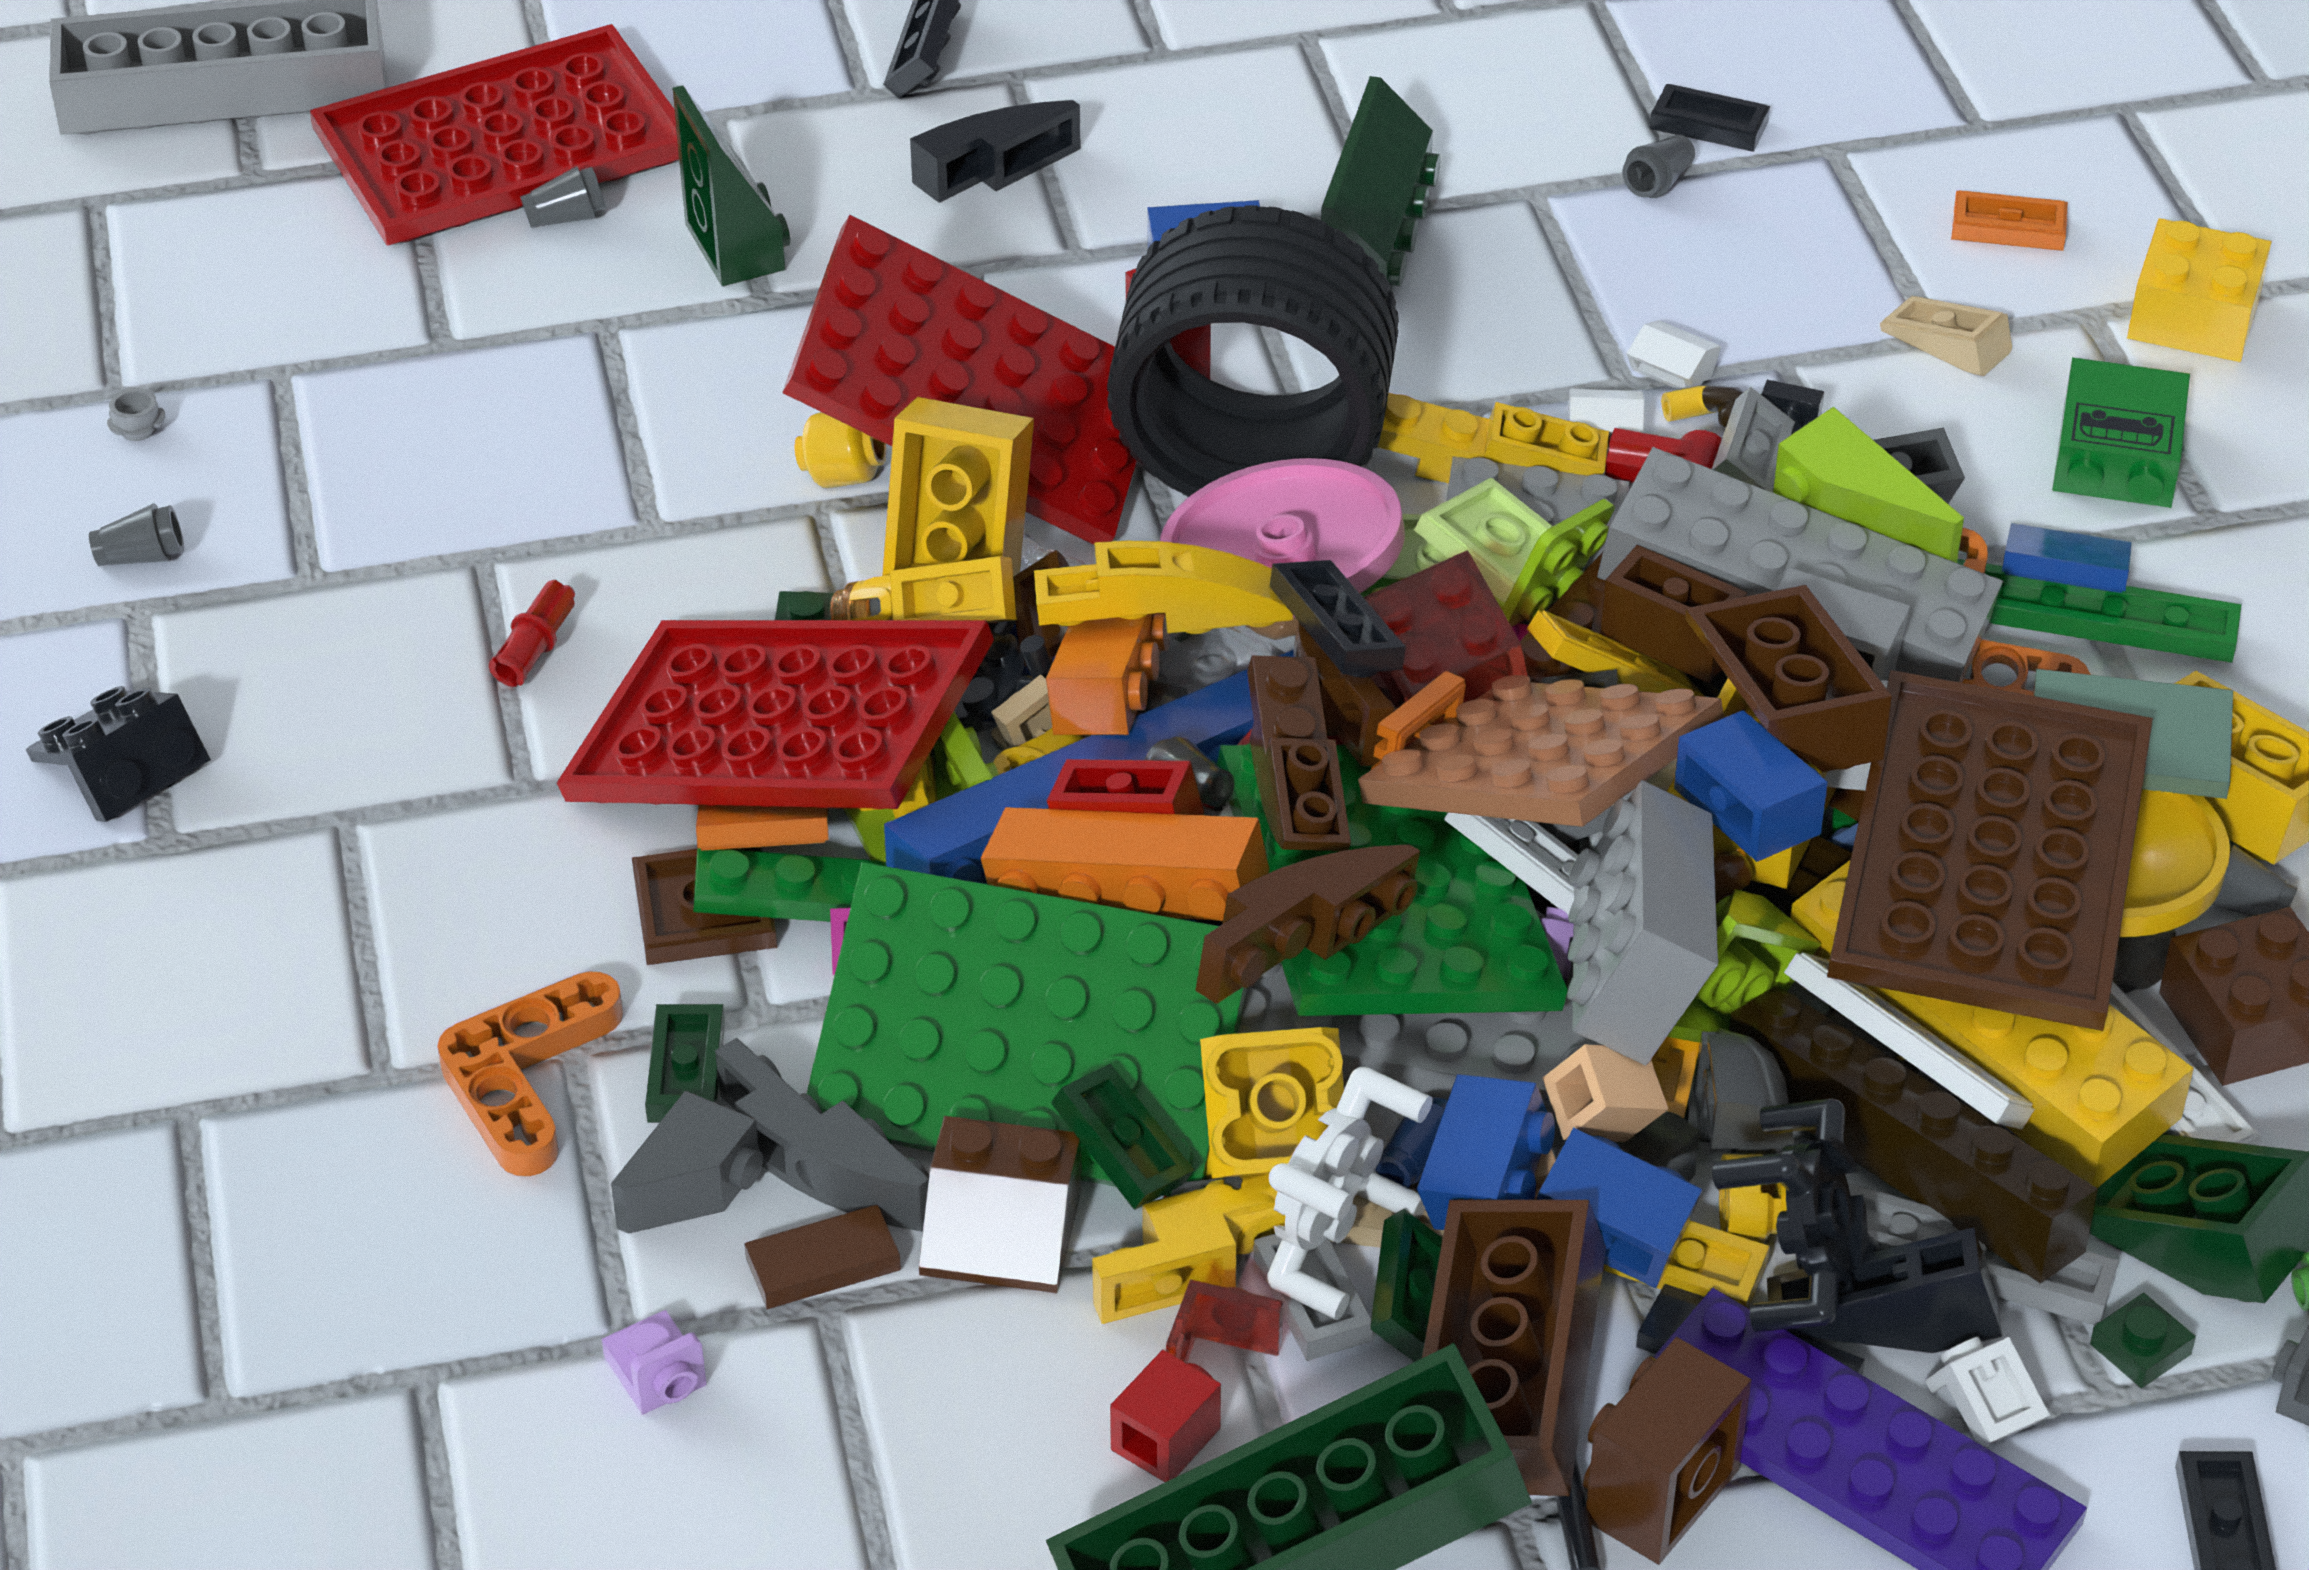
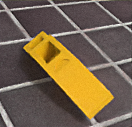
M1388 393L1383 429L1377 447L1416 457L1415 476L1449 483L1453 456L1470 459L1481 457L1493 462L1526 467L1544 466L1553 471L1589 476L1594 474L1603 475L1605 471L1609 431L1597 429L1581 422H1571L1544 415L1525 407H1514L1495 402L1488 419L1472 415L1464 410H1453L1415 400L1407 395Z
M1131 540L1095 542L1096 564L1034 570L1039 626L1050 624L1075 626L1088 620L1117 617L1133 620L1145 617L1148 614L1165 612L1167 634L1177 632L1202 634L1215 628L1244 625L1266 627L1275 622L1293 620V614L1269 586L1271 568L1232 553L1196 545L1164 541Z

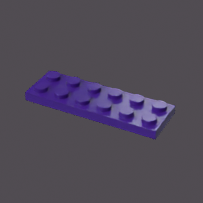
M1714 1288L1708 1292L1654 1355V1358L1657 1359L1668 1345L1678 1337L1752 1379L1740 1462L1918 1570H2049L2083 1525L2088 1507L1788 1331L1755 1332L1750 1322V1309Z

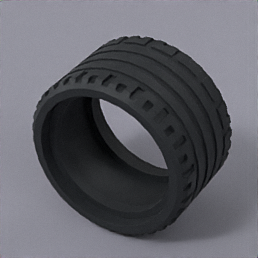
M1257 205L1224 207L1220 210L1200 213L1195 218H1187L1179 222L1178 227L1168 229L1162 234L1160 241H1154L1150 245L1147 254L1141 257L1137 264L1136 272L1133 273L1107 383V391L1109 392L1107 399L1108 408L1112 411L1111 420L1114 428L1120 432L1119 438L1123 445L1129 448L1132 457L1141 463L1148 473L1158 478L1166 486L1187 497H1190L1199 489L1223 476L1267 462L1317 458L1343 461L1360 467L1367 465L1372 458L1373 449L1378 446L1383 429L1399 331L1398 311L1395 308L1396 300L1394 293L1388 290L1389 282L1385 274L1379 272V265L1372 257L1367 256L1364 248L1357 242L1350 240L1339 229H1334L1327 225L1326 222L1317 218L1278 207H1258ZM1243 322L1271 327L1302 339L1324 354L1336 367L1339 376L1321 388L1293 395H1260L1238 391L1209 380L1187 365L1174 351L1170 340L1185 330L1212 323Z

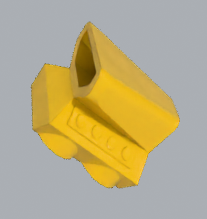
M1315 1027L1251 1032L1200 1039L1210 1148L1206 1165V1180L1269 1174L1275 1165L1289 1163L1295 1149L1305 1135L1318 1140L1329 1125L1318 1121V1119L1327 1111L1337 1108L1344 1092L1343 1059L1340 1050L1339 1028Z

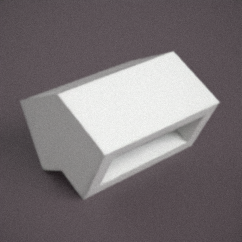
M1658 320L1643 325L1626 354L1633 371L1681 390L1701 386L1704 381L1711 380L1721 345Z
M1569 389L1568 421L1581 422L1597 429L1609 431L1607 446L1609 447L1614 428L1644 433L1643 391Z

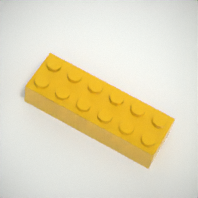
M1850 860L1792 903L1790 918L1822 943L1814 953V956L1825 958L1829 961ZM1865 985L2030 1101L2035 1110L2023 1129L2005 1127L2028 1145L2096 1188L2182 1118L2194 1068L2110 1004L2104 1029L2100 1031Z

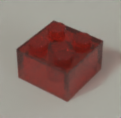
M1468 550L1363 597L1406 646L1402 670L1379 672L1398 708L1445 671L1465 679L1464 684L1466 686L1463 703L1476 700L1487 691L1492 690V683L1500 678L1512 675L1528 676L1522 645Z

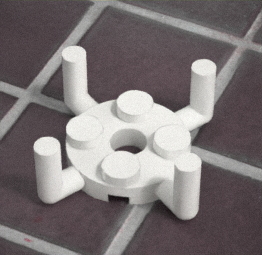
M1359 1067L1351 1073L1337 1108L1327 1111L1318 1119V1121L1329 1125L1319 1139L1315 1140L1305 1135L1295 1149L1289 1163L1277 1164L1269 1173L1270 1185L1277 1191L1274 1210L1286 1217L1285 1226H1274L1276 1236L1282 1240L1268 1271V1283L1274 1290L1335 1320H1339L1344 1315L1350 1301V1295L1300 1271L1308 1250L1315 1249L1326 1239L1340 1243L1347 1236L1353 1226L1357 1213L1356 1205L1352 1204L1355 1195L1394 1213L1405 1209L1418 1220L1425 1210L1419 1193L1374 1172L1381 1159L1384 1144L1383 1140L1371 1134L1370 1125L1363 1118L1370 1101H1373L1421 1123L1425 1120L1431 1109L1432 1097L1368 1067Z

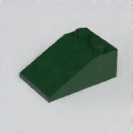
M683 85L673 87L685 224L719 283L723 287L784 271V247L790 245V233L785 217L782 213H774L764 183L755 182L744 162Z
M2162 1134L2098 1187L2089 1234L2203 1295L2265 1304L2301 1261L2303 1254L2309 1251V1151Z

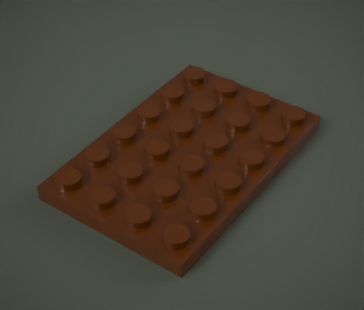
M1890 670L1887 690L1892 695L1884 760L1871 762L1827 978L2103 1031L2108 1013L2153 718Z

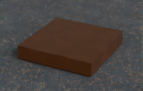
M761 847L727 849L762 852ZM697 849L632 857L647 965L777 948L774 918L693 912Z

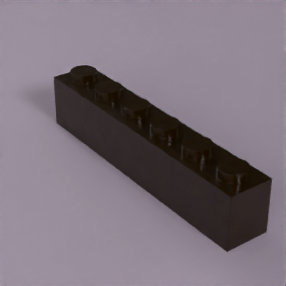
M1778 985L1731 1012L1729 1031L1751 1037L1773 1053L1786 1080L1789 1103L1833 1098L1839 1100L1844 1105L1846 1110L1844 1145L1849 1150L1854 1162L1915 1202L1930 1206L1950 1220L1952 1226L1959 1231L1974 1227L1978 1240L1987 1246L1988 1250L2040 1284L2086 1252L2098 1188ZM1816 1129L1807 1130L1816 1136Z

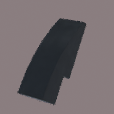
M1063 100L1005 107L964 117L910 138L912 183L938 203L980 182L985 183L994 191H998L1081 149L1080 105L1074 100Z

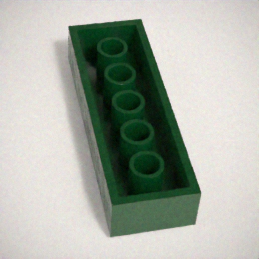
M1455 1343L1071 1527L1047 1539L1046 1543L1058 1570H1396L1532 1504L1515 1458Z

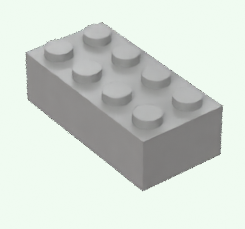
M1641 780L1627 801L1620 798L1614 803L1603 825V837L1593 851L1586 848L1580 853L1571 870L1569 885L1574 887V901L1570 908L1568 920L1574 924L1568 959L1573 962V978L1569 985L1567 997L1573 1001L1572 1031L1646 1066L1717 967L1718 951L1712 814Z

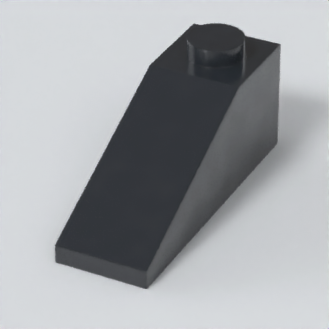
M1974 1227L1867 1253L1861 1269L1848 1270L1853 1279L1839 1282L1838 1311L1832 1323L1824 1326L1784 1329L1795 1336L1926 1353L1949 1350L1975 1337H1979L1981 1342L2003 1337L1997 1292ZM1804 1269L1767 1278L1768 1302L1809 1298V1276Z

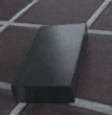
M1666 84L1651 112L1650 129L1754 152L1769 122L1770 106Z

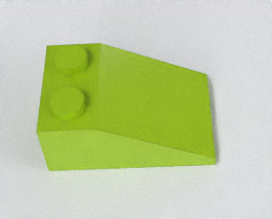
M1834 406L1778 444L1773 493L1957 563L1964 517Z
M1735 889L1731 896L1723 898L1716 904L1718 965L1667 1037L1700 1043L1702 1032H1716L1718 1028L1729 1031L1731 1012L1776 985L1788 991L1795 980L1784 972L1795 954L1803 952L1814 955L1822 943L1765 897Z

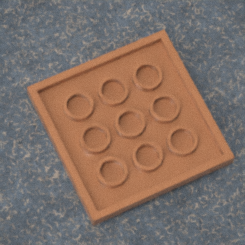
M1524 675L1506 676L1494 681L1492 689L1476 700L1460 704L1456 708L1457 718L1449 717L1438 725L1423 729L1419 733L1420 739L1418 738L1402 750L1388 753L1382 758L1380 765L1360 777L1358 781L1362 803L1583 827L1612 806L1618 799L1623 798L1634 790L1641 780L1646 781L1675 760L1678 753L1679 736L1723 719L1721 698L1694 696V692L1689 689H1671L1661 693L1639 691L1638 687L1632 684L1594 688L1584 687L1582 681L1574 679L1546 684L1530 682V678Z

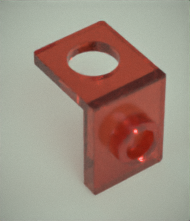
M1190 1279L1166 1342V1352L1187 1363L1196 1338L1278 1356L1283 1337V1301L1253 1294L1237 1287L1226 1288Z

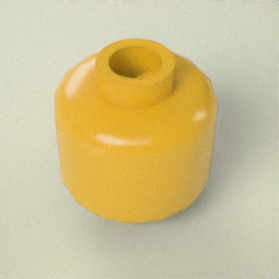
M822 412L813 414L807 419L803 429V436L796 437L794 445L795 457L800 470L808 471L813 481L822 488H834L870 481L875 476L878 466L884 465L886 461V443Z

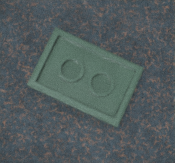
M2036 669L2033 696L2153 718L2142 789L2227 799L2231 768L2233 690Z

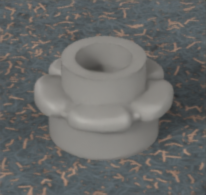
M143 388L126 389L115 394L109 402L110 418L107 420V426L112 433L122 435L127 440L141 441L147 439L154 434L156 428L164 423L165 411L162 408H158L156 397L149 390Z

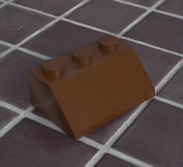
M1806 585L1686 608L1685 620L1770 734L1822 772L1843 770L1857 765L1884 760L1892 695Z

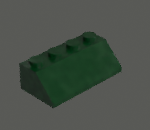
M1370 76L1321 207V221L1326 222L1327 225L1334 229H1339L1350 240L1357 242L1364 248L1367 256L1372 257L1379 265V272L1385 274L1389 282L1388 290L1391 291L1392 286L1401 287L1403 283L1407 260L1406 253L1404 252L1413 253L1418 232L1417 219H1425L1429 202V186L1435 187L1437 184L1441 156L1440 154L1432 153L1433 130L1381 77Z

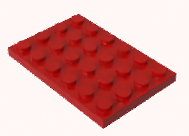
M613 24L309 110L313 130L387 246L399 242H409L419 236L449 227L463 226L470 221L503 211L519 209L523 206L520 196L530 193V191L575 166H578L579 170L592 166L598 183L618 180L625 175L651 167L668 165L679 159L674 108Z
M849 215L840 229L782 393L890 446L893 445L895 417L917 397L1034 418L1026 512L1093 545L1095 542H1112L1115 538L1136 465V460L1130 454L1131 451L1123 445L1119 438V430L1114 428L1111 420L1112 411L1108 408L1107 399L1109 392L1107 391V383L1115 346L869 223Z
M661 620L558 779L557 785L565 802L898 809L987 654L994 638L987 620Z

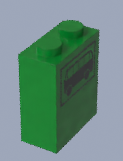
M2072 357L2052 491L2172 508L2181 462L2190 373Z

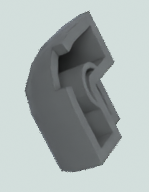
M1718 1028L1716 1032H1702L1694 1085L1700 1142H1711V1149H1728V1154L1771 1155L1777 1154V1149H1782L1786 1145H1794L1793 1132L1766 1135L1760 1124V1110L1762 1107L1789 1104L1786 1080L1773 1053L1751 1037Z

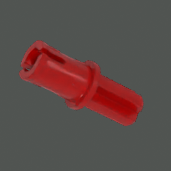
M558 580L548 581L528 610L514 617L510 625L512 632L488 664L489 671L499 682L510 687H517L518 684L520 686L523 685L527 675L541 654L549 652L554 648L557 642L556 632L575 606L573 599L575 591L570 585H563Z

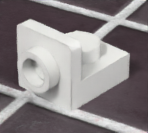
M1975 1337L1947 1350L1940 1355L1945 1367L1925 1380L1931 1393L1946 1387L1948 1388L1975 1442L1984 1447L2037 1424L2050 1416L2010 1337L1985 1348L1979 1337Z

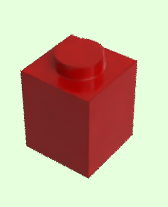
M1163 1349L1110 1404L1111 1451L1163 1482L1177 1477L1221 1429V1383L1214 1380L1201 1366L1194 1363H1185Z

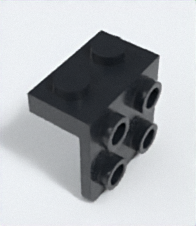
M124 686L112 688L90 701L93 709L74 720L72 716H67L44 726L37 733L40 740L26 749L31 762L68 765L95 820L101 822H108L211 760L177 693L152 692L150 688L126 691Z

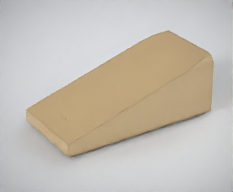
M1911 296L1880 323L1881 331L1975 375L1985 376L2008 356L2012 350L2008 314Z

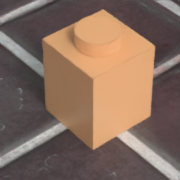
M1583 1045L1542 1078L1563 1140H1567L1574 1127L1591 1136L1605 1137L1613 1142H1626L1669 1110L1652 1061L1650 1060L1645 1066L1609 1049L1605 1045Z

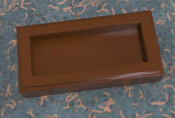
M878 1205L744 1243L747 1263L767 1310L901 1270L900 1254Z

